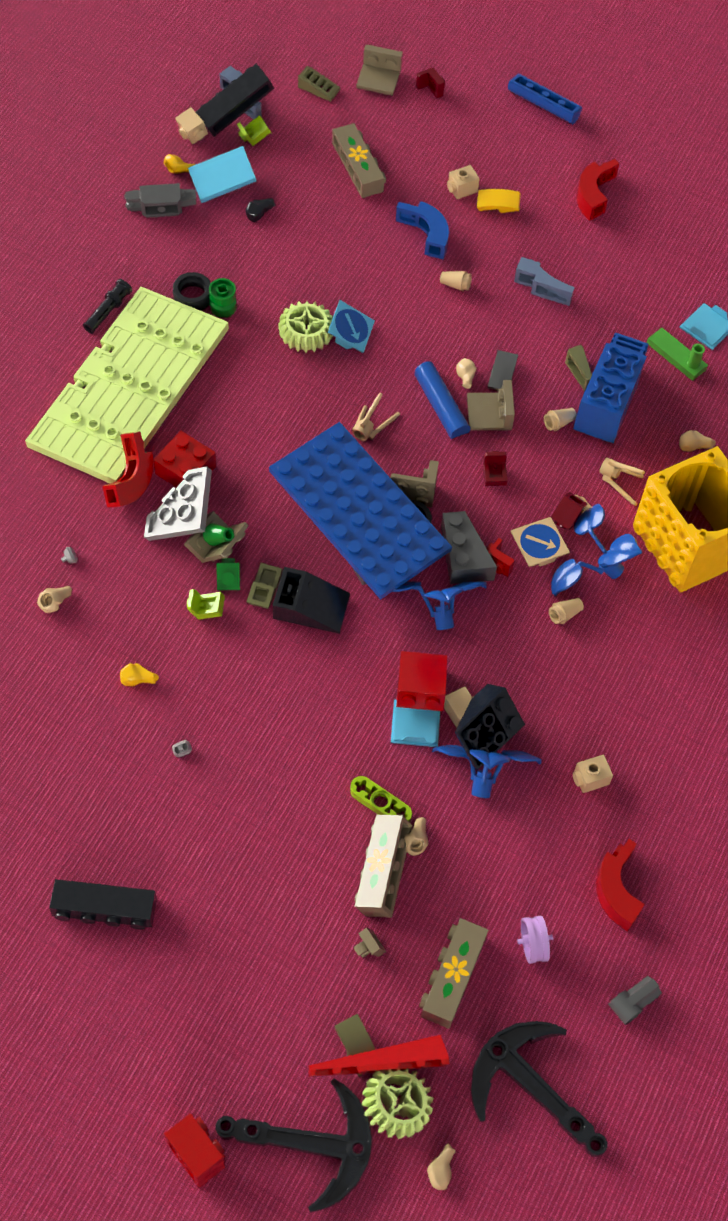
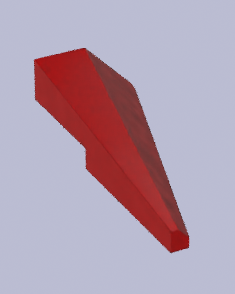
M436 1035L308 1065L309 1077L375 1073L376 1071L381 1072V1070L444 1067L450 1064V1060L441 1035Z

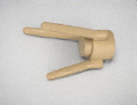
M382 393L378 394L366 416L367 406H363L358 420L352 428L353 435L361 441H366L368 438L373 440L376 434L400 416L399 412L395 413L373 431L374 424L369 419L377 407Z
M606 458L599 473L604 475L602 480L608 482L625 499L636 506L637 502L617 485L612 478L617 479L621 471L644 478L643 474H645V471Z

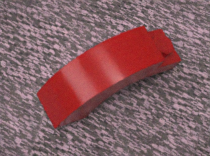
M616 159L604 162L601 166L594 161L584 169L580 176L576 196L577 204L580 211L589 221L605 213L608 199L601 193L598 187L617 177L620 163Z
M140 431L120 435L126 458V467L119 480L102 486L107 508L121 507L136 501L149 486L153 474L152 451L145 452L144 441Z
M628 839L625 845L620 843L613 855L609 852L606 853L596 879L597 895L602 908L613 922L627 932L645 906L644 903L627 892L621 881V869L637 846V843L631 839Z

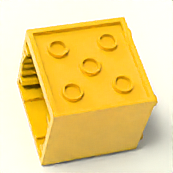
M718 446L649 476L633 522L634 531L642 537L647 550L653 553L659 567L665 570L669 576L670 583L680 593L728 571V459ZM695 503L715 531L698 530L693 523L688 525L679 511L683 507L686 511H692Z

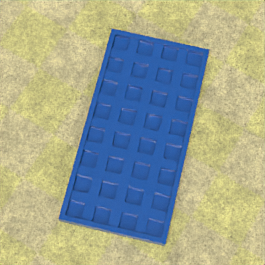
M340 422L269 466V472L380 600L452 550V546Z

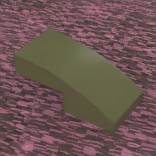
M261 563L256 579L252 583L247 603L269 609L278 588L283 569Z
M358 1014L335 1025L334 1029L347 1051V1056L376 1050Z

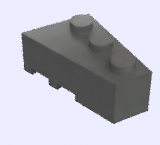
M466 512L443 513L441 522L442 536L452 546L451 552L445 555L450 584L494 581L497 566Z

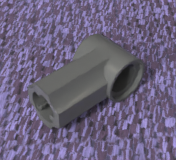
M647 976L630 990H624L618 994L608 1005L623 1024L627 1025L643 1011V1008L657 999L662 992L657 982Z

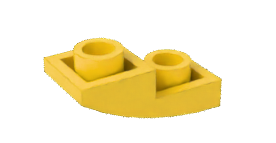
M506 189L478 190L477 208L479 211L498 209L500 213L519 211L521 194L518 191Z

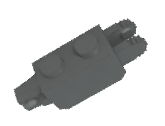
M180 183L140 186V190L127 191L124 195L127 210L142 211V215L146 218L179 216L182 213V207L197 203L196 191L180 189Z

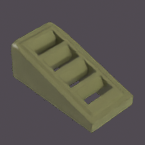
M306 66L298 76V88L330 102L340 91V87L309 66Z
M578 345L568 349L565 363L585 392L592 374L583 346Z

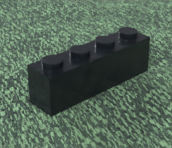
M256 63L249 67L240 77L233 80L225 89L218 92L210 101L203 104L196 113L203 120L205 127L212 136L215 137L275 88Z
M55 879L49 909L52 916L61 921H69L72 918L80 919L81 922L87 924H94L95 921L105 922L108 926L118 927L120 924L130 925L134 929L142 930L145 927L152 928L157 897L155 890Z

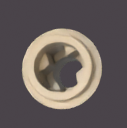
M443 271L441 273V284L460 291L469 290L471 286L472 275L468 274L467 271Z
M573 408L550 410L544 416V424L548 430L557 431L573 420H576V411Z
M579 598L553 603L552 607L549 608V616L555 624H564L583 610V602Z

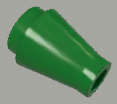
M215 523L209 524L205 532H203V539L211 546L232 541L234 538L232 528Z

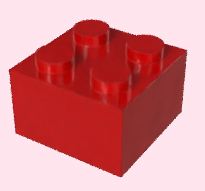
M181 430L153 459L155 475L176 488L184 480L182 476L188 470L208 467L213 471L217 467L216 452Z
M190 1113L164 1133L168 1147L198 1188L202 1187L225 1168V1151L216 1139L210 1140L208 1128L200 1117L195 1119Z

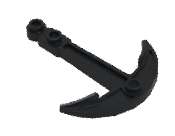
M531 1021L516 1023L497 1032L482 1048L472 1071L471 1098L479 1121L485 1122L486 1102L492 1085L490 1081L498 1070H502L557 1120L558 1125L578 1144L584 1145L586 1152L590 1156H601L607 1149L606 1138L602 1134L595 1133L594 1126L574 1107H570L517 1053V1050L528 1041L533 1044L546 1038L565 1036L567 1029L548 1022ZM493 1048H500L502 1054L499 1056L495 1055ZM571 1123H577L580 1127V1130L573 1131L571 1129ZM591 1142L599 1144L600 1148L598 1151L591 1148Z
M334 1078L330 1083L340 1099L344 1118L347 1117L346 1135L270 1126L267 1122L243 1118L235 1121L230 1116L219 1118L215 1126L218 1136L224 1140L235 1138L240 1143L258 1146L272 1145L341 1160L342 1164L337 1179L332 1178L321 1196L308 1207L310 1213L327 1209L342 1201L359 1184L368 1167L371 1156L372 1137L368 1116H364L365 1110L358 1097L347 1086ZM225 1122L231 1124V1128L228 1131L221 1129L222 1124ZM250 1127L257 1128V1133L255 1135H249L247 1133ZM355 1145H361L363 1147V1151L359 1154H356L353 1151V1147Z

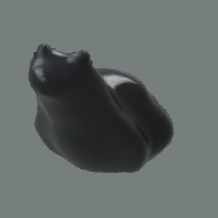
M268 198L249 202L246 208V215L249 221L256 222L260 220L268 210L275 206V200Z

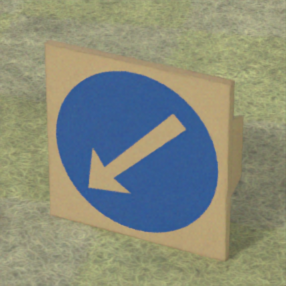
M551 517L510 531L529 567L537 564L543 566L552 563L558 557L570 553Z

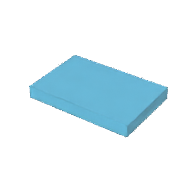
M243 146L188 168L201 203L257 181Z

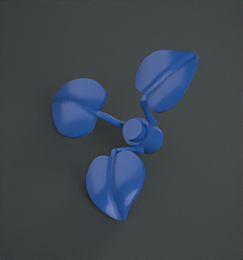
M595 504L592 508L584 511L574 524L576 534L584 535L589 531L591 537L604 553L598 559L599 567L582 561L577 563L574 559L564 562L557 568L552 578L551 590L555 597L558 593L573 586L580 579L583 572L582 567L597 571L599 574L604 572L611 579H616L624 571L622 562L642 554L636 539L631 534H624L614 540L610 550L607 551L593 532L594 528L603 523L605 517L604 508L600 504Z
M407 581L392 592L410 589L418 590L430 611L431 617L435 619L436 630H446L454 627L452 614L454 613L455 596L462 591L471 590L479 586L486 589L487 583L463 582L442 591L435 590L425 593L421 587V582ZM427 597L440 600V605L435 606V611Z
M443 745L432 749V752L439 751L450 756L465 757L470 761L463 746ZM470 750L469 753L484 764L483 770H478L476 774L475 768L470 761V779L473 780L471 795L480 798H490L492 784L496 783V778L503 764L510 762L511 759L522 762L536 761L539 765L542 759L520 750H502L501 754L489 753L483 750ZM496 765H498L493 776L491 777L492 773L488 772V768L490 770Z

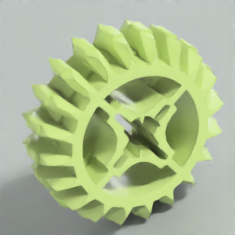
M298 301L297 306L291 304L289 309L285 308L284 314H281L278 323L279 335L283 338L284 344H289L290 349L296 347L297 352L303 349L305 353L308 350H312L315 353L316 348L322 350L324 345H328L333 335L328 333L333 315H330L329 309L324 310L323 305L317 306L316 301L313 304H309L308 301L305 304H301Z
M408 1069L376 1071L372 1075L373 1077L367 1081L366 1086L368 1088H365L362 1094L366 1097L362 1101V1105L368 1107L364 1116H372L373 1118L370 1125L377 1123L380 1126L378 1133L387 1130L388 1138L396 1134L398 1139H402L405 1135L412 1137L415 1132H420L423 1129V1125L429 1122L430 1118L428 1115L433 1111V1108L429 1106L433 1102V1098L427 1096L431 1087H423L422 1085L425 1082V1078L418 1080L416 1078L417 1071H413L410 1074ZM386 1084H397L402 1087L395 1088L392 1085L389 1087ZM399 1095H401L400 1098H399V1100H398V1101H399L398 1106L395 1108V1106H396V1104H397V1102H396V1101H397V1097H398ZM395 1115H400V1116H402V1117H404V1118L407 1116L409 1119H408V1120H400V1119L394 1118V1116H395Z

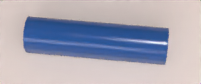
M519 73L508 83L509 91L571 124H574L581 114L582 106Z
M428 361L420 364L415 369L414 375L450 439L469 433L471 428L433 362Z

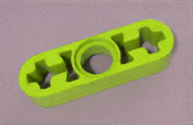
M358 776L352 780L350 793L354 799L378 815H397V813L400 814L403 811L405 812V818L410 823L412 810L407 804L365 776ZM357 786H366L365 791L361 790L360 792H357ZM368 793H372L370 800H368ZM382 796L387 799L388 804L384 807H378L374 803L375 798Z

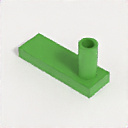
M660 328L648 338L647 343L651 348L692 381L706 371L708 364L702 360L705 351L703 345L694 344L690 351L663 328Z

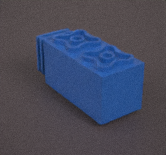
M614 333L611 343L606 342L580 401L573 430L614 444L639 384L647 358L645 355L648 343L619 333Z

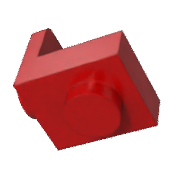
M498 538L495 543L491 542L488 545L487 550L497 566L496 573L508 577L513 571L515 560L501 552L503 540Z

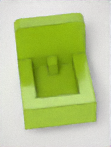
M260 115L245 127L240 122L237 124L241 130L238 132L244 142L248 140L252 146L271 133Z
M191 589L187 599V609L198 620L220 617L223 613L225 596L221 592L200 595L195 589Z

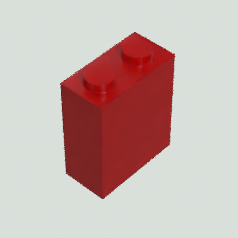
M401 651L396 707L444 711L447 655Z

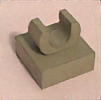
M365 928L358 933L363 940L354 947L358 956L364 958L371 953L376 957H380L386 952L373 930Z

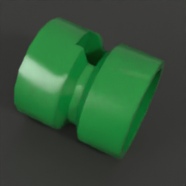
M226 278L214 280L209 286L210 310L217 317H230L237 309L236 286L231 280Z

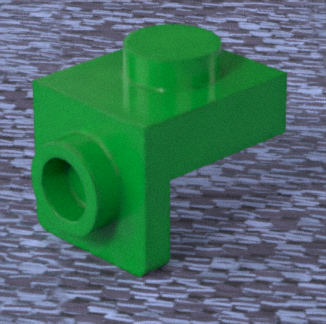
M221 558V563H217V590H240V563H235V558Z

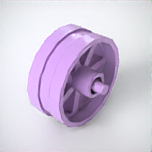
M543 916L522 918L521 939H517V942L523 945L527 962L532 964L537 961H549V940H553V935H548Z

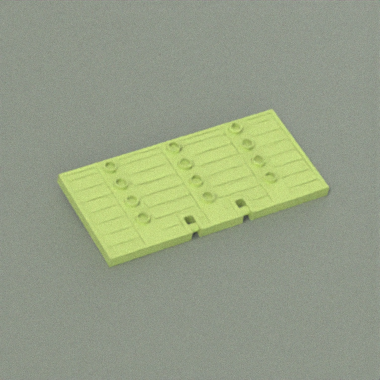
M140 287L100 340L102 348L95 347L73 376L75 384H67L25 440L27 447L107 483L116 482L121 478L126 467V458L120 435L140 431L145 449L229 330V323Z

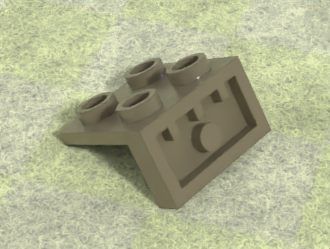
M365 45L363 66L356 87L358 89L393 95L402 68L403 52Z
M503 380L502 389H498V393L467 394L470 430H512L515 416L512 380Z
M430 460L429 469L424 468L423 478L392 473L391 479L410 500L419 501L426 507L432 508L439 462Z
M212 511L207 514L206 527L209 524L215 523L232 528L234 531L232 541L211 546L203 539L202 532L192 534L184 545L202 563L221 558L225 559L232 553L233 545L245 536L246 533L244 531L249 525L243 522L228 526Z

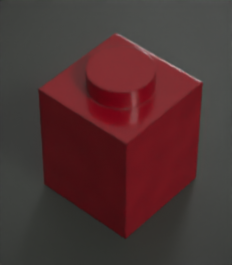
M569 492L564 495L551 518L555 520V524L560 528L571 529L588 504Z

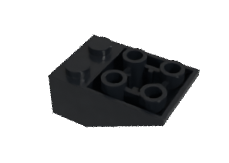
M284 567L273 602V619L340 634L350 593L306 571Z
M487 684L471 699L455 734L474 768L478 770L483 763L469 753L470 750L496 753L525 723L506 688Z

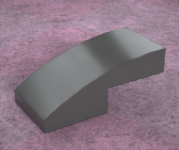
M498 350L488 389L498 391V389H502L503 380H512L518 359L517 354Z

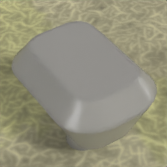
M66 547L64 550L65 556L61 558L62 562L67 560L70 564L77 563L78 558L74 549Z
M183 740L174 744L172 751L176 757H182L191 753L192 747L189 741Z

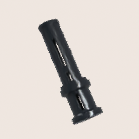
M118 279L115 287L105 294V300L88 320L83 323V328L87 332L94 333L115 307L121 306L125 296L132 293V288L126 281Z

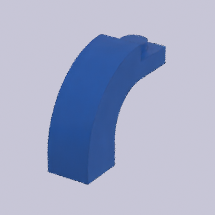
M420 201L418 207L398 202L395 221L422 229L428 236L424 255L444 260L448 246L449 227L442 213L435 207Z

